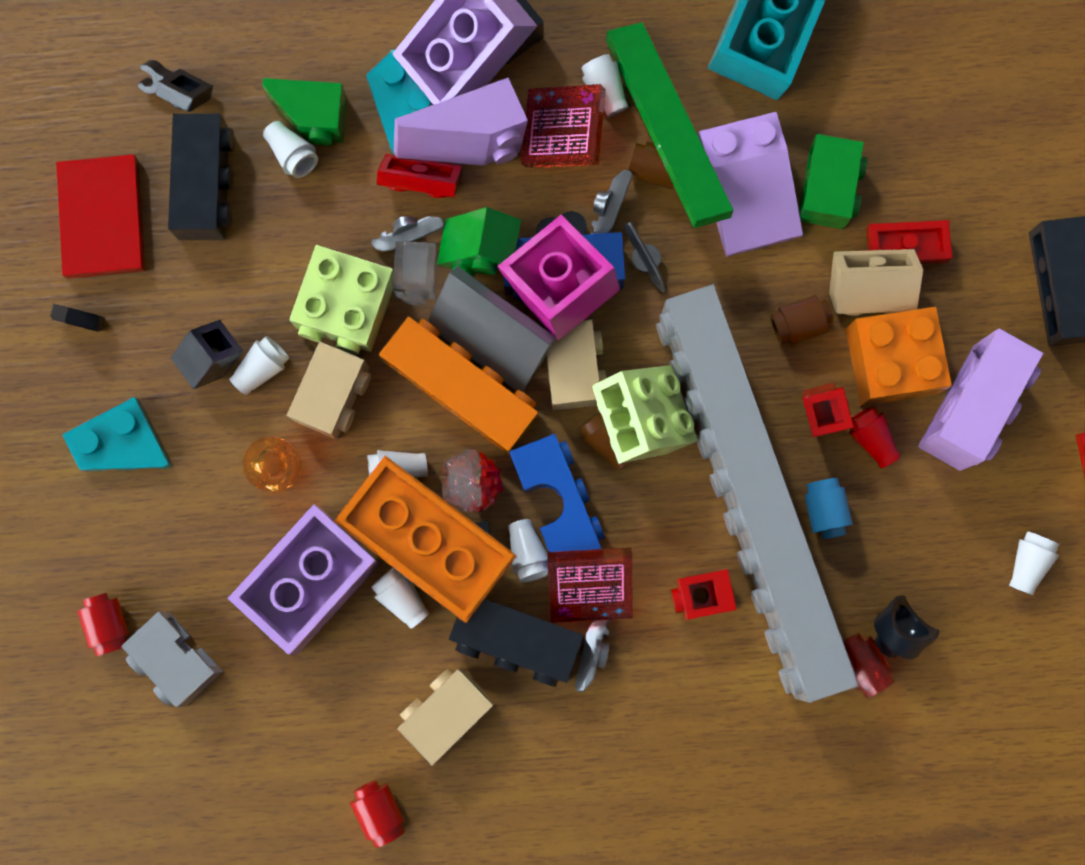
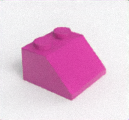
M562 215L557 217L498 265L499 270L532 315L549 333L556 337L557 341L620 291L614 266Z

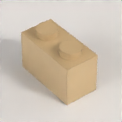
M914 249L834 252L829 295L836 314L858 316L862 313L890 314L917 310L923 267Z
M592 319L583 320L559 341L555 339L546 355L553 411L597 406V399L592 386L607 379L605 370H598L596 355L603 354L601 330L593 331Z
M319 341L286 416L298 424L338 440L341 431L346 433L352 424L355 410L351 408L357 394L363 396L371 379V374L368 373L369 366L364 359Z
M447 668L430 685L435 692L424 703L419 698H416L400 714L404 722L397 729L431 765L438 761L495 704L461 668L457 669L454 673Z

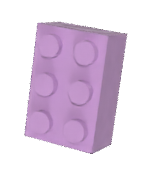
M435 0L393 52V55L434 105L488 85L536 29L537 24L516 0Z
M999 328L973 345L917 447L959 471L974 465L977 466L979 463L984 462L985 459L990 461L1002 444V439L998 436L1005 424L1010 425L1022 407V404L1018 402L1024 388L1028 390L1032 387L1041 372V368L1037 364L1043 352Z
M314 504L228 599L288 655H298L381 562L351 534L336 524L329 514Z

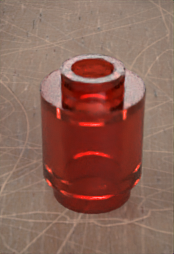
M858 632L843 640L858 686L854 687L856 691L861 690L864 696L869 698L885 690L895 682L890 674L892 672L891 666L871 635L863 638Z

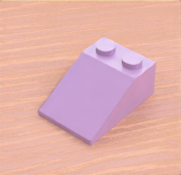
M509 78L396 118L394 153L397 158L472 165H487L492 162L504 164L514 159L520 152L528 120Z
M777 112L699 131L698 137L734 210L731 218L716 222L726 257L801 238L803 233L789 154Z

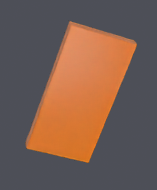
M387 456L382 458L334 520L336 524L465 623H468L518 557Z

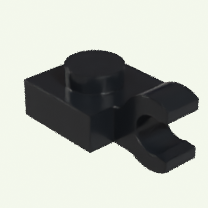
M149 60L141 65V69L148 72L152 79L145 78L138 82V87L145 93L153 94L156 92L157 96L170 102L175 108L191 112L211 99L213 85L182 69L172 72L156 60Z

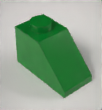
M263 78L262 86L270 101L305 140L319 146H329L332 142H343L347 95L342 83Z

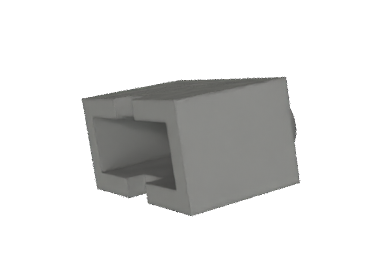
M158 611L121 647L129 655L126 658L129 666L141 676L146 674L156 685L153 688L154 693L165 705L169 707L174 705L176 708L188 706L224 671L203 648H199L196 651L185 642L191 635L170 612Z

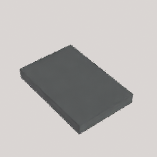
M456 266L449 272L428 319V322L440 331V336L451 344L455 342L472 355L474 361L482 367L488 366L505 380L504 383L515 391L520 390L523 393L529 387L556 339L555 336L459 266Z

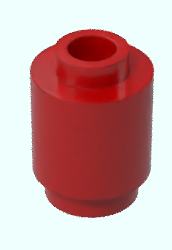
M103 593L82 600L84 608L78 610L77 614L88 649L93 647L95 657L121 649V646L127 641L126 636L129 635L118 598L109 600L108 594Z
M373 780L353 791L356 798L349 804L366 840H371L375 848L384 846L405 833L402 826L404 818L387 783L378 785L377 780Z

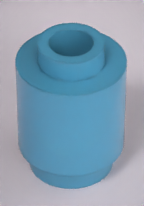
M831 478L806 484L808 494L804 495L812 533L821 532L822 540L847 535L845 527L852 526L853 522L845 487H840L839 479Z

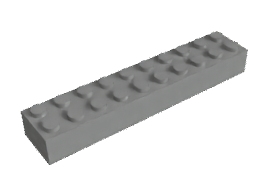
M714 284L667 299L662 313L659 314L660 322L656 323L657 332L662 345L670 346L673 360H670L669 364L672 366L679 382L683 383L687 397L683 398L688 413L697 422L701 434L697 436L700 454L703 459L709 458L714 473L709 476L714 493L717 498L721 496L724 498L728 512L723 513L725 525L730 536L737 535L742 550L737 552L740 567L744 575L750 574L755 586V590L751 591L753 604L759 615L765 614L770 629L764 631L772 654L778 653L784 669L778 672L783 688L787 694L793 693L794 699L810 703L857 687L856 677Z

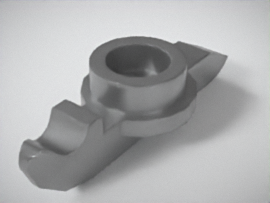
M623 170L613 179L610 189L607 192L600 191L596 196L593 211L600 216L598 221H592L591 225L594 227V231L591 234L610 233L613 229L633 176L631 171Z
M403 216L394 221L392 233L382 232L380 238L372 239L371 244L376 250L383 252L392 251L444 228L445 223L439 217H425L416 221L412 216Z
M627 223L625 230L635 249L632 253L633 266L642 273H648L651 282L660 292L665 293V283L658 269L661 260L659 250L651 244H644L633 223Z
M608 616L595 620L587 631L575 683V690L578 692H584L594 680L596 667L605 668L610 645L602 643L603 637L608 638L609 635L606 625L610 623L611 618Z

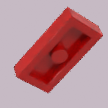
M385 153L377 170L376 185L386 186L397 192L411 190L427 193L434 198H454L461 181L462 166L436 161L397 158L396 155Z
M949 220L869 224L866 228L868 251L914 249L921 264L948 263L952 260Z

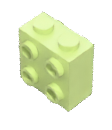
M316 245L289 321L296 329H299L298 335L308 340L321 342L322 337L337 341V348L352 354H359L360 349L372 352L397 280L392 268Z
M671 365L621 371L592 386L597 399L598 409L602 414L610 437L611 447L619 464L669 454L698 441L694 431L693 419L687 411L680 391V382L674 374Z

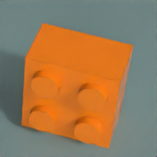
M936 307L857 318L846 328L860 406L938 395L952 386Z

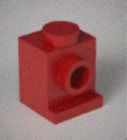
M835 382L803 390L802 400L812 437L854 428L848 399L843 387L836 388Z
M728 569L677 579V588L670 589L675 613L683 612L684 620L737 610ZM697 588H702L707 593V600L703 604H698L693 599V592Z

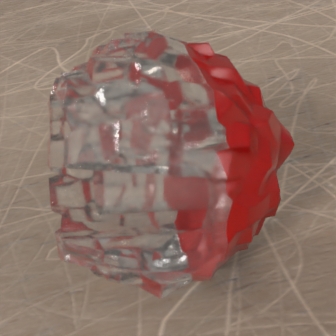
M475 448L465 450L463 453L456 454L444 461L442 475L446 476L442 485L443 499L451 503L452 506L468 512L484 511L492 504H495L498 494L503 493L500 469L484 453L478 452Z

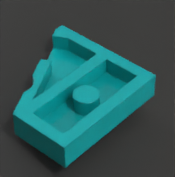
M394 49L366 74L393 155H395V119L433 105L394 57Z
M136 397L62 434L79 470L84 472L111 469H168L172 467L140 400Z

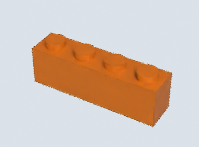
M408 316L379 353L382 361L510 456L509 452L516 449L538 420V412L534 409L537 405L536 402L520 390L513 394L503 387L502 383L505 380L488 366H485L483 370L476 367L470 362L472 355L457 343L453 342L449 347L438 338L441 333L432 324L424 319L417 323Z

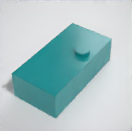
M736 0L707 69L778 100L792 83L825 0Z

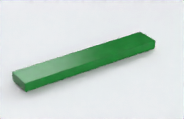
M643 22L608 30L605 41L614 60L618 63L620 73L693 228L731 218L734 211Z

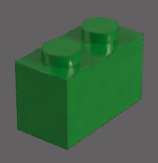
M816 134L808 152L799 205L801 222L844 229L851 218H857L861 205V195L856 194L858 180H863L868 161L867 157L862 156L864 142Z
M489 207L445 219L437 265L451 269V271L456 266H459L472 277L476 274L494 275L496 270H499L498 265L516 251L521 219Z

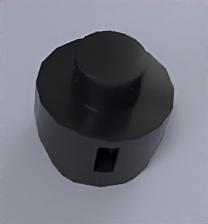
M904 595L896 596L874 619V629L877 633L875 644L884 655L890 658L897 656L910 660L917 658L939 635V629H935L924 622L911 608Z

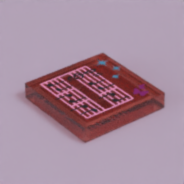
M602 84L528 89L525 114L528 122L523 137L521 164L525 168L599 165L606 92Z
M631 548L547 552L551 623L633 618Z

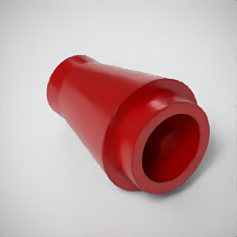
M870 406L851 417L854 428H850L851 430L848 433L876 461L879 468L887 467L901 457L884 412L879 413L875 406Z

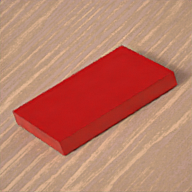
M135 154L56 162L62 276L66 279L145 271L139 163Z

